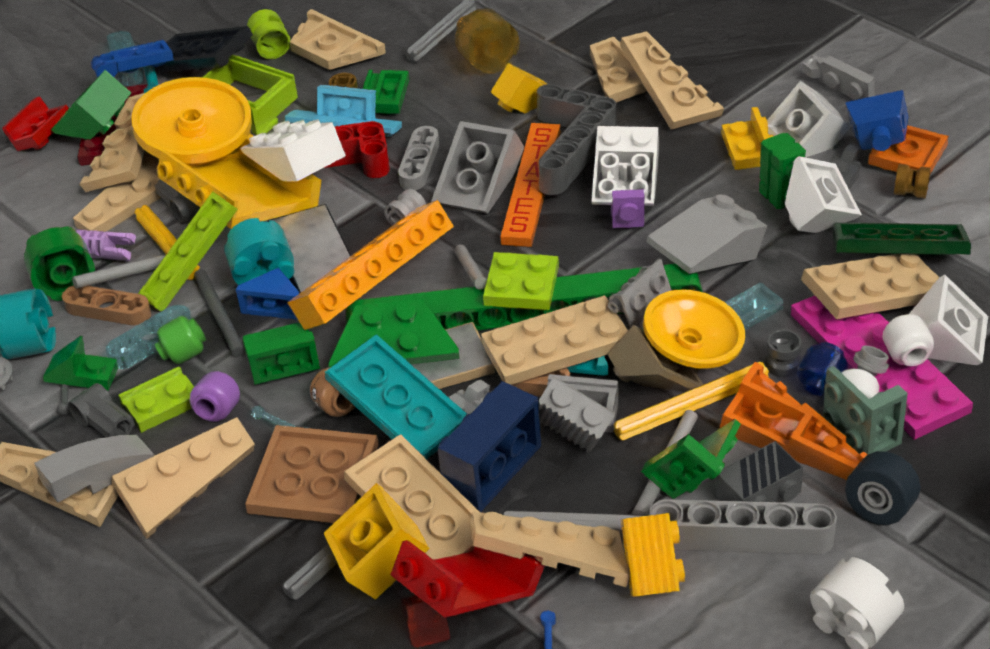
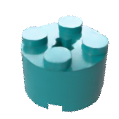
M251 218L238 223L229 231L227 235L228 240L226 245L224 244V253L232 277L238 285L278 267L288 279L294 275V256L285 232L277 222L268 219L269 222L259 221V218Z
M27 289L0 295V351L3 358L11 360L45 353L54 349L56 344V328H49L48 317L53 316V312L47 296L41 289Z

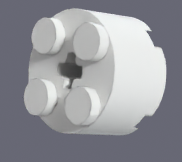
M851 557L847 562L844 561V558L841 559L810 594V601L816 612L813 616L814 623L825 633L831 634L835 631L843 636L851 649L872 648L904 612V602L898 590L892 595L885 586L889 579L880 570L870 563L855 557Z

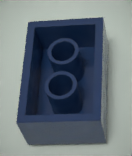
M502 381L492 392H488L485 395L482 403L472 413L467 414L463 418L461 424L450 436H446L441 441L438 447L441 474L479 512H482L541 447L538 397Z

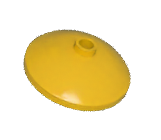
M673 290L662 293L648 304L643 317V329L651 345L667 359L686 367L705 369L723 366L733 361L739 355L744 345L745 329L737 313L722 300L703 292Z

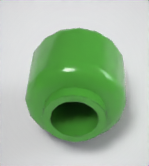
M178 316L158 329L157 336L159 341L154 345L164 361L170 358L175 364L181 365L203 351V342L206 341V337L194 318L189 320L185 316Z

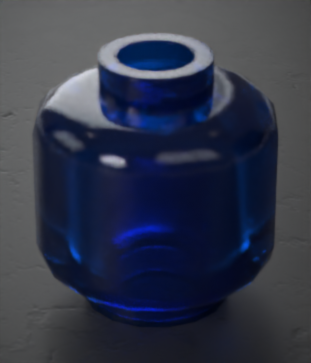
M821 342L818 345H812L806 350L798 367L797 376L807 392L821 396L825 393L824 386L827 369L834 366L840 372L848 369L849 364L841 348L832 343Z

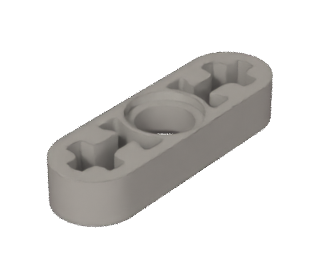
M422 126L413 131L398 169L399 182L403 189L418 190L425 186L440 145L436 128ZM418 156H424V157H425V158H422V159H413V158L418 157Z

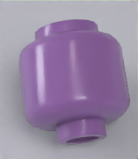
M219 371L210 372L204 375L192 389L189 399L191 408L202 419L210 422H219L225 419L239 402L240 390L235 380L226 373Z

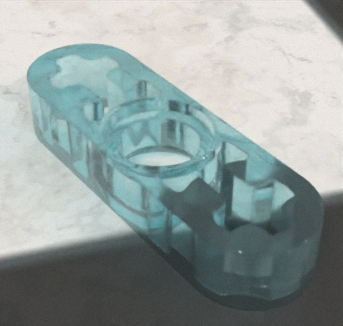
M183 305L168 307L116 337L106 346L108 358L117 360L118 369H126L157 352L154 344L159 341L158 336L149 340L142 338L148 334H157L161 326L178 316H185L190 320V310Z

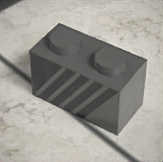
M774 441L723 468L716 477V497L719 501H790L801 493L803 467Z

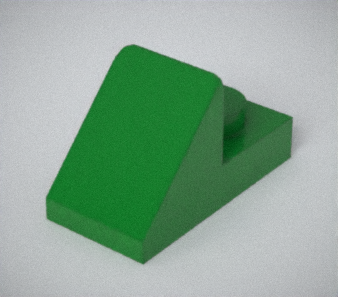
M79 336L53 355L43 375V381L86 388L99 383L109 391L118 370V360L116 358L86 355L83 336Z

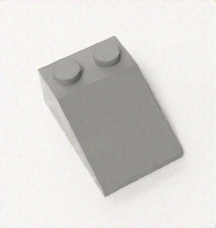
M460 121L431 202L438 200L443 206L488 214L514 176L524 149V145L515 130Z
M720 194L716 195V197L701 199L648 235L646 242L687 273L691 274L756 259L767 225L758 220L753 212L744 210L735 204L731 197Z

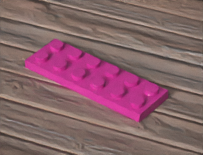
M815 295L791 305V316L845 370L858 369V364L855 363L853 358L856 352L861 351L862 346L867 345L878 348L888 355L887 364L889 367L886 373H878L874 377L879 383V392H884L899 385L908 393L903 429L914 440L972 413L973 402L928 359L917 366L899 365L892 360L882 338L883 330L889 322L879 312L836 319Z

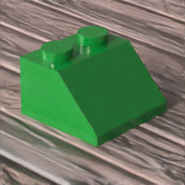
M104 70L77 98L51 130L55 134L89 140L98 132L104 135L114 124L111 117L113 115L116 118L118 117L125 105V100L130 96L131 92L109 72Z

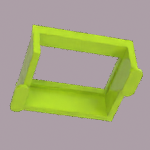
M233 54L228 58L229 62L219 69L213 68L202 78L219 80L229 85L236 80L267 91L255 102L248 100L251 109L252 133H255V135L260 133L267 134L273 126L278 124V118L276 117L298 98L294 75Z

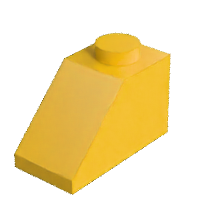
M508 63L492 88L491 93L499 99L497 104L505 110L512 112L516 109L525 114L537 108V89L547 83Z

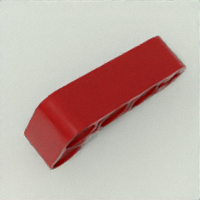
M368 121L334 126L346 156L324 168L362 162L364 174L369 178H381L389 173L388 150L384 128L381 123Z

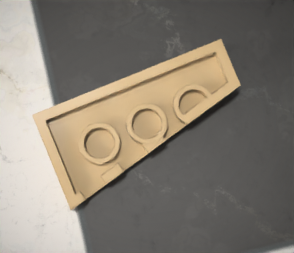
M647 31L621 38V49L670 129L722 116L724 107L718 102L713 103L707 97L708 92L700 84L696 86L687 77L688 72L682 66L675 65L670 60V54Z
M497 512L472 513L470 530L472 545L519 559L523 558L526 553L533 555L538 561L542 562V565L557 568L558 563H563L580 568L579 575L595 579L596 573L614 577L613 584L627 587L630 572L619 530H613L606 526L590 527L576 525L568 521L551 522L534 517L505 516Z

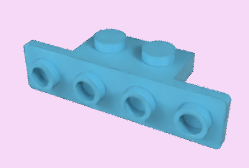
M320 85L317 87V112L293 110L285 115V121H290V123L300 120L308 123L319 119L320 123L333 122L334 126L375 121L382 124L385 137L392 136L402 128L401 121L375 118L376 90Z

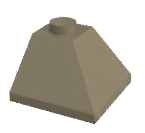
M635 325L628 330L607 354L615 366L613 368L614 373L625 382L633 381L645 387L687 392L704 385L693 368L677 364L664 357L648 341L644 330Z

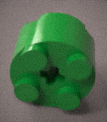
M72 227L49 228L27 239L24 262L33 287L36 290L41 289L52 300L63 301V292L67 288L74 286L73 276L95 271V265L85 241Z

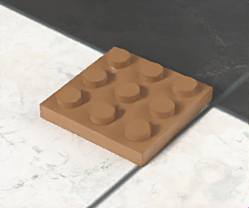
M276 425L245 503L247 513L335 523L361 498L344 480V471L377 450V435Z

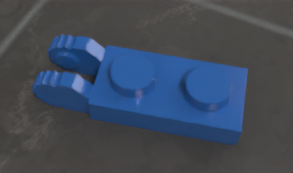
M164 40L110 51V53L101 54L100 56L97 55L92 59L90 65L97 77L104 70L115 77L118 72L131 73L137 71L140 67L149 65L157 67L174 59L170 47Z

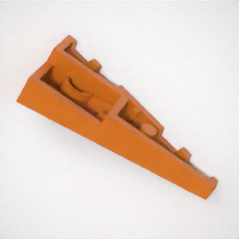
M754 362L740 383L738 393L724 412L720 428L736 419L741 423L735 435L738 440L759 448H763L776 441L797 462L847 480L852 471L868 454L864 451L859 454L846 443V436L806 402L801 405L787 393V386L781 381L775 383L763 373L764 367Z

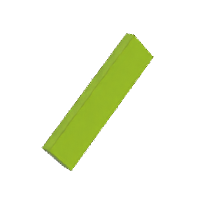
M212 191L138 294L144 295L152 306L163 312L238 209Z

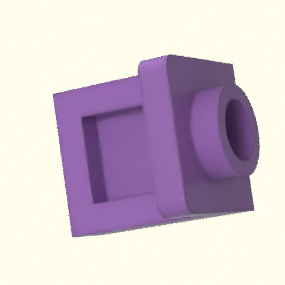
M644 189L612 191L611 216L613 228L644 227Z

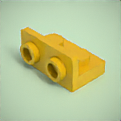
M758 107L751 108V121H737L723 124L721 127V135L734 169L760 167L761 142L773 137V135L768 134L766 117H761Z

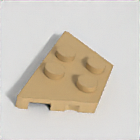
M312 9L307 12L308 20L306 23L300 24L298 32L290 41L292 52L328 70L386 53L384 43Z

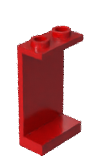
M406 540L402 541L390 575L446 618L533 596L545 565H542V562L538 561L533 555L526 553L523 558L519 559L474 547L472 552L433 560L410 541Z

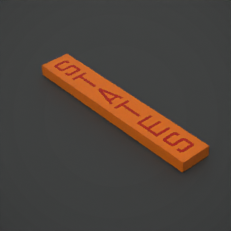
M531 123L500 236L501 245L532 247L545 194L539 190V159L560 136V124Z

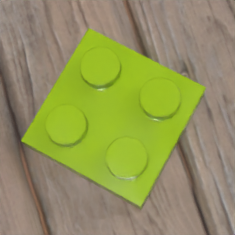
M494 252L483 294L484 306L550 310L559 268V256Z

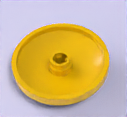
M202 77L180 78L162 83L147 91L137 101L132 112V127L135 139L146 152L159 158L160 150L164 149L185 164L208 162L228 155L243 144L250 133L252 125L250 105L239 90L225 82Z

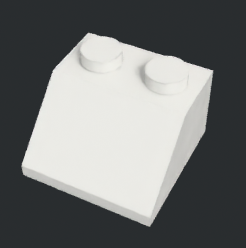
M802 81L796 85L767 120L769 135L776 136L781 133H788L795 139V143H799L806 150V157L832 149L852 126L820 93Z

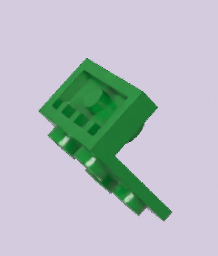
M300 322L243 336L255 385L320 369L313 332H309V329L304 330Z
M734 419L700 442L687 434L648 460L641 472L672 499L686 491L692 493L702 481L707 478L713 480L721 473L725 466L723 462L725 455L737 443L738 438L735 435L741 423Z

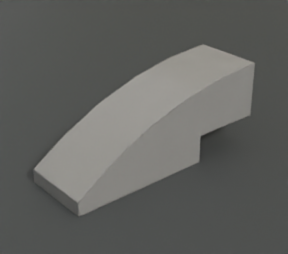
M118 435L76 444L55 452L34 464L42 484L59 503L85 487H88L95 494L112 484L113 475L155 455L137 435Z

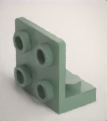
M836 367L828 368L824 386L825 396L822 415L846 436V442L859 454L863 451L866 454L876 451L886 452L902 444L908 393L897 385L884 392H879L868 399Z

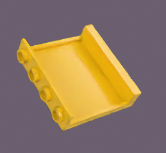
M250 133L242 145L219 159L203 163L185 164L162 149L160 150L159 163L157 165V177L200 208L212 191L236 207L238 210L226 225L230 229L247 219L259 218V221H266L318 206L322 182L321 179L313 174L299 181H282L242 153L240 148L249 144V138L253 137Z

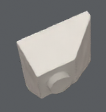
M800 156L794 160L785 206L790 214L789 220L797 230L818 233L832 228L835 222L846 223L862 215L835 163Z
M946 275L939 277L909 314L922 318L933 337L934 349L929 355V359L979 365L983 362L988 316Z

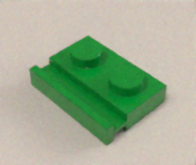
M368 70L362 89L376 90L375 113L400 114L409 83V72L381 70L380 73H373V70Z

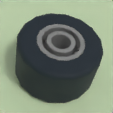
M882 451L866 455L848 476L845 485L847 501L853 510L864 520L877 525H891L899 522L917 501L921 489L919 477L911 464L901 456Z

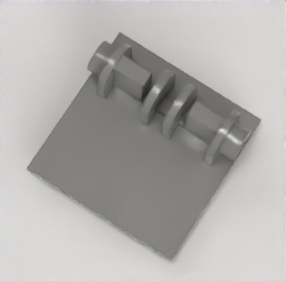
M657 259L652 265L643 266L635 277H631L628 282L622 285V291H618L610 296L608 307L613 313H625L630 328L635 325L643 329V317L648 304L658 295L672 291L662 260Z

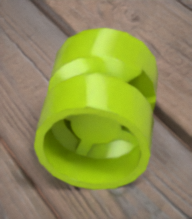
M269 9L259 10L252 14L247 26L253 34L251 39L258 53L266 59H276L283 56L290 48V36L279 15Z

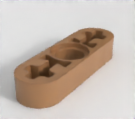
M71 286L62 294L66 311L74 316L127 325H140L151 317L148 299L141 294L93 286L78 289ZM114 302V304L109 307H99L104 303Z

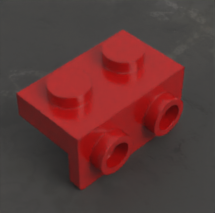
M40 96L35 97L2 127V130L17 151L29 148L40 149L49 142L48 137L54 133L51 129L69 107L62 105L49 109Z

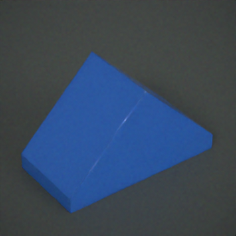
M279 267L237 286L236 293L241 314L298 320L287 302L300 293Z

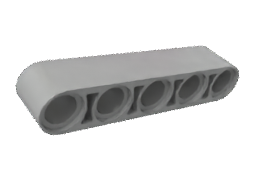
M665 499L655 502L649 511V515L669 513L670 521H677L680 543L673 544L674 550L823 554L830 551L834 546L837 516L835 511L825 504Z

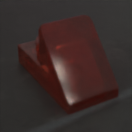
M416 595L401 599L411 642L414 647H421L450 639L447 618L443 617Z

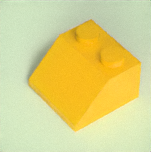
M378 483L371 487L324 532L325 538L346 581L375 600L396 581L390 574L402 541H410L424 553L430 549L418 526Z

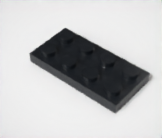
M248 26L175 34L166 42L172 50L174 60L154 67L155 72L164 74L169 71L183 72L187 69L199 71L209 67L219 69L229 62V57L246 46L245 43L253 34Z

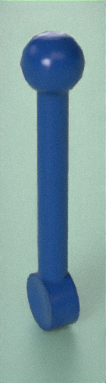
M547 610L541 613L540 621L542 626H544V649H552V626L556 623V616L554 612Z

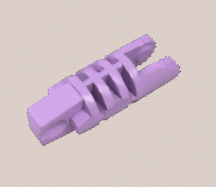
M76 230L85 241L92 258L130 260L131 252L123 248H116L115 244L134 245L136 235L123 232Z

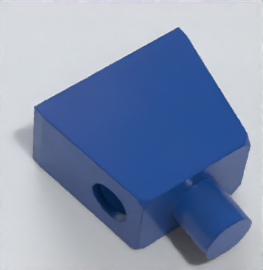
M903 90L846 102L849 121L852 125L851 129L862 150L875 148L878 151H885L892 144L901 143L905 140L909 116Z

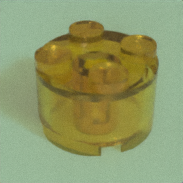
M478 9L467 16L461 17L457 22L455 34L456 48L476 69L487 74L497 73L505 69L507 64L510 63L508 61L512 58L513 54L516 56L520 45L518 32L495 10Z

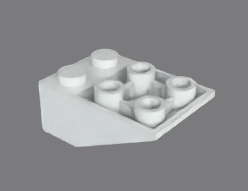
M319 119L305 123L304 120L290 124V121L281 122L273 126V132L267 135L266 133L257 134L249 138V144L240 148L242 153L282 181H299L346 156L333 122L320 123Z
M598 126L592 205H612V191L644 189V206H654L659 157L658 127Z

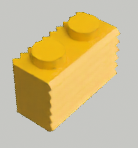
M669 513L621 519L625 557L630 572V595L635 597L680 591L679 582H685V572L682 559H675L673 544L680 543L677 521H670Z

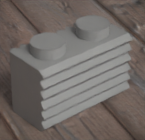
M553 376L538 401L539 421L543 422L544 426L549 425L550 430L555 429L556 434L561 433L562 437L567 436L568 441L573 440L574 445L579 444L580 448L586 449V452L592 451L615 414Z

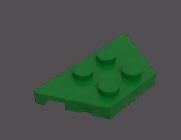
M422 298L355 306L329 361V367L338 363L376 334L411 365L460 359L459 348Z

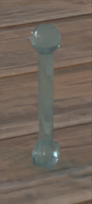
M261 406L252 408L251 414L255 419L263 418L276 425L297 427L266 413Z

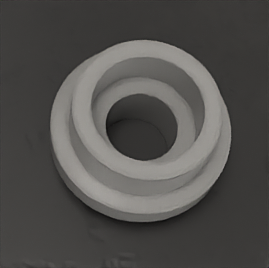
M862 346L861 351L856 352L853 358L855 363L858 364V369L865 370L873 376H877L878 373H886L889 367L887 364L888 355L872 346Z

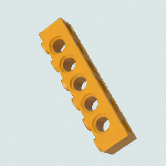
M438 200L420 206L287 303L304 330L325 324L454 226Z

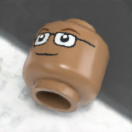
M329 368L323 369L316 374L311 382V399L315 405L330 416L341 417L347 415L356 406L325 379V371Z

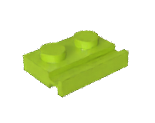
M177 367L118 396L121 405L133 417L134 424L142 433L192 409L189 399L194 386L187 376L182 373L181 368Z

